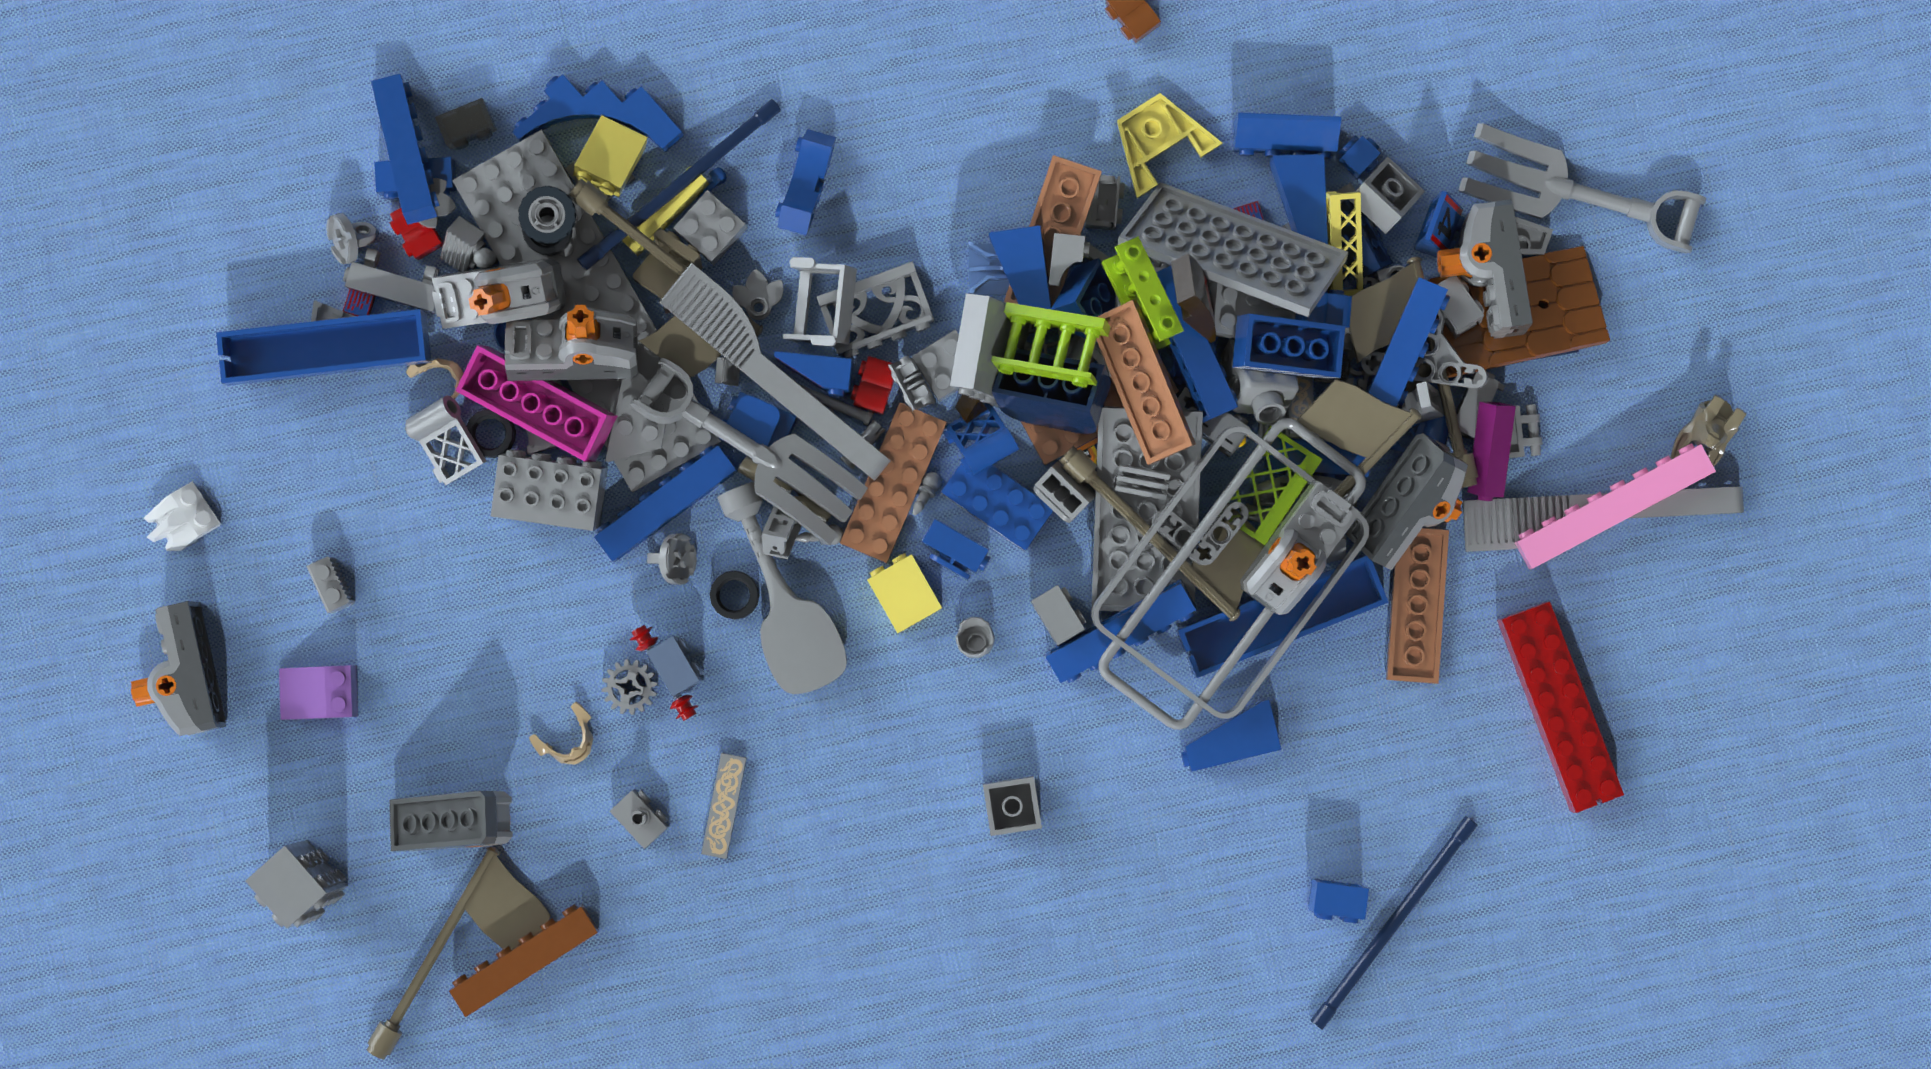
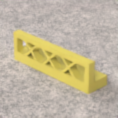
M702 175L699 176L637 227V229L654 241V233L659 228L665 230L709 185L708 181ZM626 236L622 240L637 256L645 250L630 236Z
M1327 191L1328 245L1344 251L1350 247L1356 253V259L1349 267L1346 264L1343 265L1346 268L1345 272L1342 273V268L1328 287V293L1329 290H1342L1344 295L1353 296L1363 290L1361 193ZM1354 199V209L1348 216L1341 211L1340 200ZM1354 215H1355V223L1351 220V218H1352ZM1349 222L1355 227V234L1349 241H1346L1341 236V229ZM1355 266H1356V274L1352 271ZM1351 273L1356 277L1357 289L1343 290V280Z

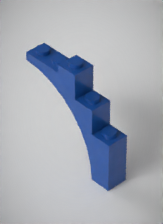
M563 74L560 77L555 76L547 82V88L544 92L550 99L547 102L543 100L538 103L533 109L534 113L528 118H521L514 125L515 130L512 131L517 139L522 141L540 130H545L559 123L576 119H600L602 115L619 124L637 130L650 138L664 152H667L684 137L682 131L642 86L639 89L633 88L624 97L626 100L622 103L603 80L599 83H592L585 90L586 94L582 96Z

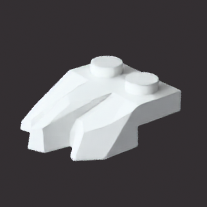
M193 481L165 497L144 517L148 523L155 522L157 524L156 528L147 538L153 542L167 538L166 551H181L221 524Z

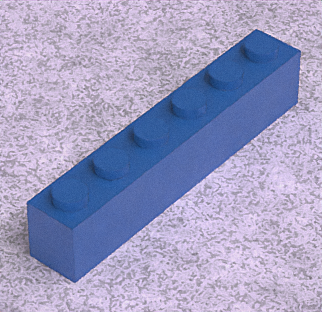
M401 74L373 80L371 85L403 216L408 225L438 217L436 207L440 206L436 191H431L430 185L434 184L431 170H426L425 163L429 162L425 147L421 148L419 142L423 140L422 131L419 125L415 126L414 119L418 118L414 103L410 104L409 97H413L409 82L404 83Z
M1171 265L1156 272L1184 330L1169 338L1171 342L1169 348L1197 410L1203 411L1204 423L1237 408V396L1234 390L1229 388L1227 384L1225 369L1221 364H1218L1213 343L1209 342L1183 320L1181 306L1177 304Z
M1418 277L1369 388V394L1395 407L1398 404L1403 405L1408 391L1404 390L1408 380L1413 382L1419 369L1415 367L1418 357L1424 358L1429 344L1425 342L1428 334H1434L1440 320L1436 319L1439 309L1445 310L1450 296L1446 295L1448 289Z
M711 445L700 453L702 458L695 463L689 461L679 469L681 473L676 477L668 476L658 484L660 488L653 494L651 491L646 492L638 499L640 502L632 509L630 506L626 507L617 514L619 519L612 524L608 521L597 529L598 534L594 538L612 562L618 561L738 472L719 446L714 448Z
M1182 579L1164 588L1126 639L1125 643L1131 646L1134 644L1137 647L1148 641L1149 635L1155 632L1158 634L1164 633L1171 628V623L1180 620V622L1186 621L1194 615L1193 612L1196 610V604ZM1143 600L1100 623L1117 636ZM1093 626L1047 651L1046 659L1060 683L1066 680L1068 683H1071L1082 676L1081 672L1088 668L1090 671L1099 668V660L1113 640L1099 631L1096 626ZM1120 647L1113 659L1123 655L1126 650Z

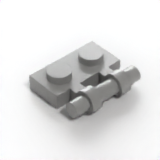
M1536 404L1526 405L1527 415L1522 416L1520 415V406H1516L1509 458L1524 457V447L1530 446L1531 456L1541 455L1540 445H1543L1542 437H1539L1538 422H1540V414H1537ZM1522 424H1528L1529 438H1523Z

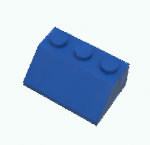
M1099 258L1073 268L1051 310L1098 317L1115 308L1116 293ZM1075 331L1074 335L1086 339V335L1083 332Z

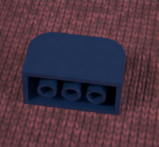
M1017 348L1014 360L1028 362L1031 351ZM1041 353L1038 364L1053 366L1055 355ZM1066 358L1063 368L1078 370L1080 360ZM1091 362L1088 372L1092 373L1096 378V386L1087 385V387H1079L1073 385L1071 381L1018 372L1008 375L998 371L992 394L1000 410L1013 419L1074 433L1091 434L1097 430L1102 407L1105 405L1111 386V380L1105 365Z

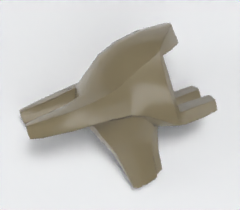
M1714 395L1712 400L1701 402L1692 420L1677 435L1672 448L1671 459L1680 455L1679 449L1693 442L1697 446L1702 445L1704 450L1707 451L1706 454L1714 467L1722 458L1727 443L1739 431V426L1745 418L1746 412L1738 407L1733 412L1731 405L1717 395Z

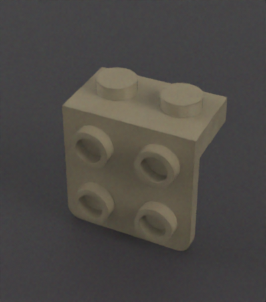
M659 228L654 233L655 243L686 268L692 262L700 270L703 269L700 252L690 244L688 246L685 245L671 231L666 232ZM651 253L633 273V279L661 299L680 277Z

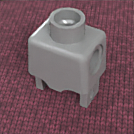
M1229 338L1221 354V359L1227 375V384L1229 388L1234 390L1237 396L1236 404L1238 407L1233 409V411L1236 413L1254 414L1256 421L1260 424L1276 423L1285 416L1299 390L1297 376L1233 368L1235 339Z

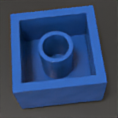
M1312 879L1308 909L1319 919L1332 920L1333 916H1340L1339 919L1343 922L1358 923V919H1366L1369 888L1359 884Z

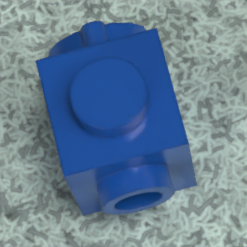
M1355 135L1339 151L1342 157L1338 162L1357 179L1365 170L1370 173L1378 165L1377 157L1381 154L1378 151L1379 146L1369 137L1366 139L1364 136H1361L1359 139Z

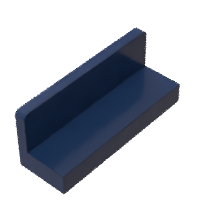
M1349 199L1341 202V211L1348 216L1354 209V204ZM1361 211L1363 278L1375 271L1392 264L1393 261L1371 220ZM1355 215L1351 218V220H1352L1354 223H1355ZM1349 222L1341 229V236L1346 241H1349L1355 234V227ZM1349 247L1346 251L1348 252L1347 262L1350 266L1356 259V253ZM1355 266L1354 269L1352 270L1355 274H1356V266Z

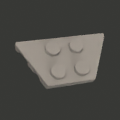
M639 372L632 379H622L615 415L618 417L611 431L605 460L607 462L661 449L666 424L651 421L630 406L632 400H638L650 383ZM662 392L652 409L659 412H669L672 398Z

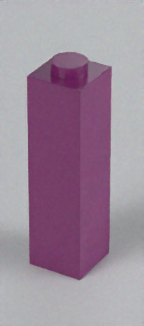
M1479 401L1473 446L1478 478H1476L1477 484L1469 486L1467 491L1468 493L1478 495V500L1493 501V497H1504L1516 410L1514 405L1502 402Z

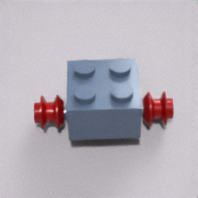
M643 625L631 632L633 637L629 640L637 641L636 651L646 650V653L675 700L672 702L670 709L678 711L679 714L676 719L681 717L685 721L697 714L694 709L699 706H692L690 703L692 695L682 696V693L704 681L701 675L705 673L697 660H691L688 653L692 651L684 638L679 639L677 636H672L659 645L652 647L656 644L658 636L652 637L649 633L652 627L646 628Z

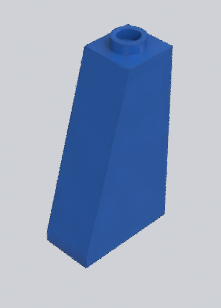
M1324 154L1273 155L1269 160L1270 168L1291 230L1328 244Z
M1041 226L989 232L991 243L1018 304L1051 309L1052 304Z
M1266 699L1258 702L1184 745L1185 752H1181L1184 767L1189 766V770L1192 772L1282 750L1270 700Z

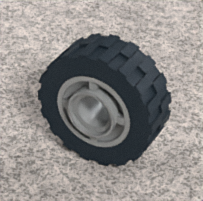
M543 186L529 191L521 200V205L518 209V219L522 230L527 236L537 242L551 244L563 240L571 233L576 224L577 213L575 204L568 194L556 187ZM546 207L552 208L555 213L554 219L550 222H544L540 217L541 211Z

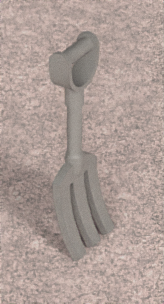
M1484 123L1477 124L1475 138L1519 157L1547 166V169L1542 171L1478 151L1469 152L1466 164L1540 194L1536 198L1495 187L1471 178H1462L1458 191L1486 202L1511 199L1514 211L1539 219L1547 216L1562 198L1582 201L1627 214L1626 216L1645 221L1647 222L1650 236L1657 244L1682 253L1692 252V246L1689 243L1700 205H1704L1706 202L1704 196L1688 191L1675 190L1664 194L1655 203L1576 184L1573 180L1568 179L1567 163L1562 150L1514 136ZM1671 199L1685 201L1674 240L1665 237L1658 229L1656 223V213L1660 204Z
M661 358L658 362L660 365L659 370L639 399H633L630 406L645 418L659 424H671L685 418L699 428H705L751 457L752 461L757 464L754 480L755 494L794 519L825 545H831L838 534L805 505L773 482L774 479L777 478L795 489L840 522H846L853 511L824 485L789 459L790 455L834 482L855 499H861L868 488L838 463L796 434L785 436L774 442L770 447L758 444L711 414L712 411L693 400V384L689 375L678 365L668 359ZM673 376L676 377L687 391L685 403L679 409L671 412H659L652 409Z

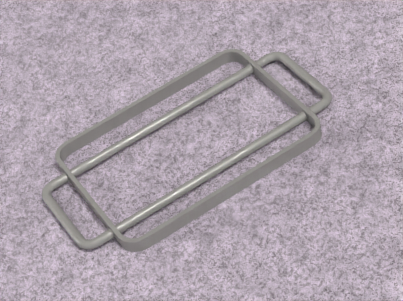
M1292 418L1278 420L1272 425L1263 439L1245 427L1233 426L1220 433L1092 607L1091 617L1094 625L1099 631L1113 640L1099 660L1101 676L1144 710L1174 730L1187 728L1193 723L1203 708L1212 715L1224 719L1234 717L1241 712L1369 537L1367 520L1359 514L1356 518L1361 527L1358 540L1231 710L1218 712L1210 707L1207 702L1273 615V612L1266 607L1199 697L1125 643L1126 639L1266 451L1309 484L1313 480L1317 481L1271 446L1283 429L1289 428L1355 478V487L1345 499L1353 506L1362 495L1366 486L1364 473L1339 452ZM1234 432L1245 434L1256 442L1258 446L1117 636H1115L1100 623L1099 610L1224 440ZM1120 647L1195 702L1182 719H1174L1110 671L1109 663Z

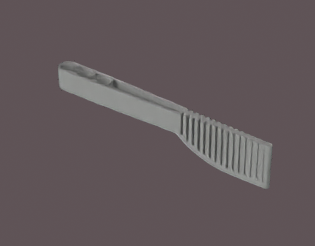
M692 262L659 303L875 481L891 460L767 359L761 352L756 332L741 306L721 286Z
M1743 487L1682 489L1629 518L1744 513ZM1594 494L1493 499V501H1463L1466 552L1518 549L1515 542L1520 540L1519 534L1530 528L1534 532L1543 528L1541 523L1553 516L1557 520L1566 515L1564 510L1576 504L1579 507L1588 504L1587 498Z

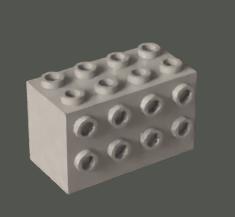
M516 449L506 450L505 454L498 455L491 517L590 531L600 527L608 467H602V462L583 461V464L576 463L577 458L565 456L552 460L550 454L544 453L532 454L531 457L525 456L526 451Z
M308 840L285 845L245 881L256 893L254 897L257 902L263 907L267 906L273 912V920L280 927L285 926L286 928L293 926L298 928L306 923L309 924L312 921H316L326 912L323 909L326 905L335 904L345 895L343 890L348 886L344 882L346 877L337 868L333 869L327 863L329 861L327 855L321 849L316 850Z

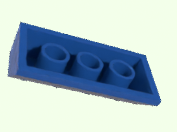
M1238 112L1234 121L1233 152H1239V156L1246 157L1254 156V153H1264L1265 157L1271 158L1273 155L1324 154V160L1331 159V156H1335L1338 151L1341 116Z

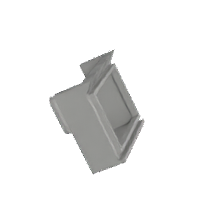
M791 258L790 268L799 270L800 278L794 334H783V339L796 343L809 342L816 346L849 345L857 269L840 264H816L813 258ZM813 273L839 274L833 336L806 335Z

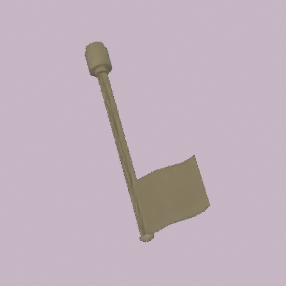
M581 178L569 193L573 198V202L591 216L595 212L598 215L602 214L677 275L681 276L686 267L609 207L608 202L605 201L608 196L589 180L586 182ZM675 315L656 332L638 340L659 358L668 359L681 367L689 377L705 370L717 357L722 355ZM749 318L758 337L763 331L762 324L759 326Z
M1420 257L1410 258L1407 261L1409 265L1389 279L1363 289L1352 296L1349 331L1357 364L1373 351L1389 345L1418 277L1424 279L1420 262L1422 259ZM1427 337L1429 351H1433L1436 345L1435 340ZM1445 368V370H1444V372H1443V376H1444V378L1448 381V377H1447V373H1446V368ZM1437 384L1453 448L1452 454L1468 464L1462 488L1476 485L1478 472L1473 453L1468 454L1467 449H1464L1450 385Z
M1335 379L1296 421L1339 448L1366 457L1357 466L1365 475L1418 419L1421 420V414L1414 408H1410L1409 412L1387 404L1356 385ZM1349 474L1334 492L1343 498L1356 484L1355 478Z
M1073 446L1059 460L1063 465L1062 468L1079 484L1083 481L1086 484L1089 483L1143 536L1147 533L1150 526L1097 476V472L1094 470L1097 465L1081 449L1077 450ZM1231 508L1230 511L1233 515L1239 514L1236 509ZM1223 518L1221 521L1228 524L1233 530L1234 526L1230 525V522L1225 521ZM1246 520V527L1255 533L1257 530ZM1218 526L1214 529L1213 536L1217 541H1223L1227 536V532L1223 527ZM1239 529L1211 564L1198 565L1193 561L1192 565H1190L1185 560L1179 570L1229 617V621H1234L1240 616V609L1237 610L1243 593L1240 579L1262 551L1264 545ZM1157 532L1149 541L1170 562L1178 553ZM1198 547L1197 551L1200 552L1199 559H1209L1210 556L1207 554L1209 549H1200Z
M492 846L486 848L488 851L390 1020L387 1019L386 1022L380 1021L368 1041L369 1046L366 1049L373 1056L385 1060L386 1056L392 1053L402 1035V1032L399 1030L402 1018L465 910L490 939L502 949L509 946L511 950L520 944L518 940L529 932L533 935L542 930L540 926L551 917L542 902L515 879L497 857V855L500 856L497 848Z

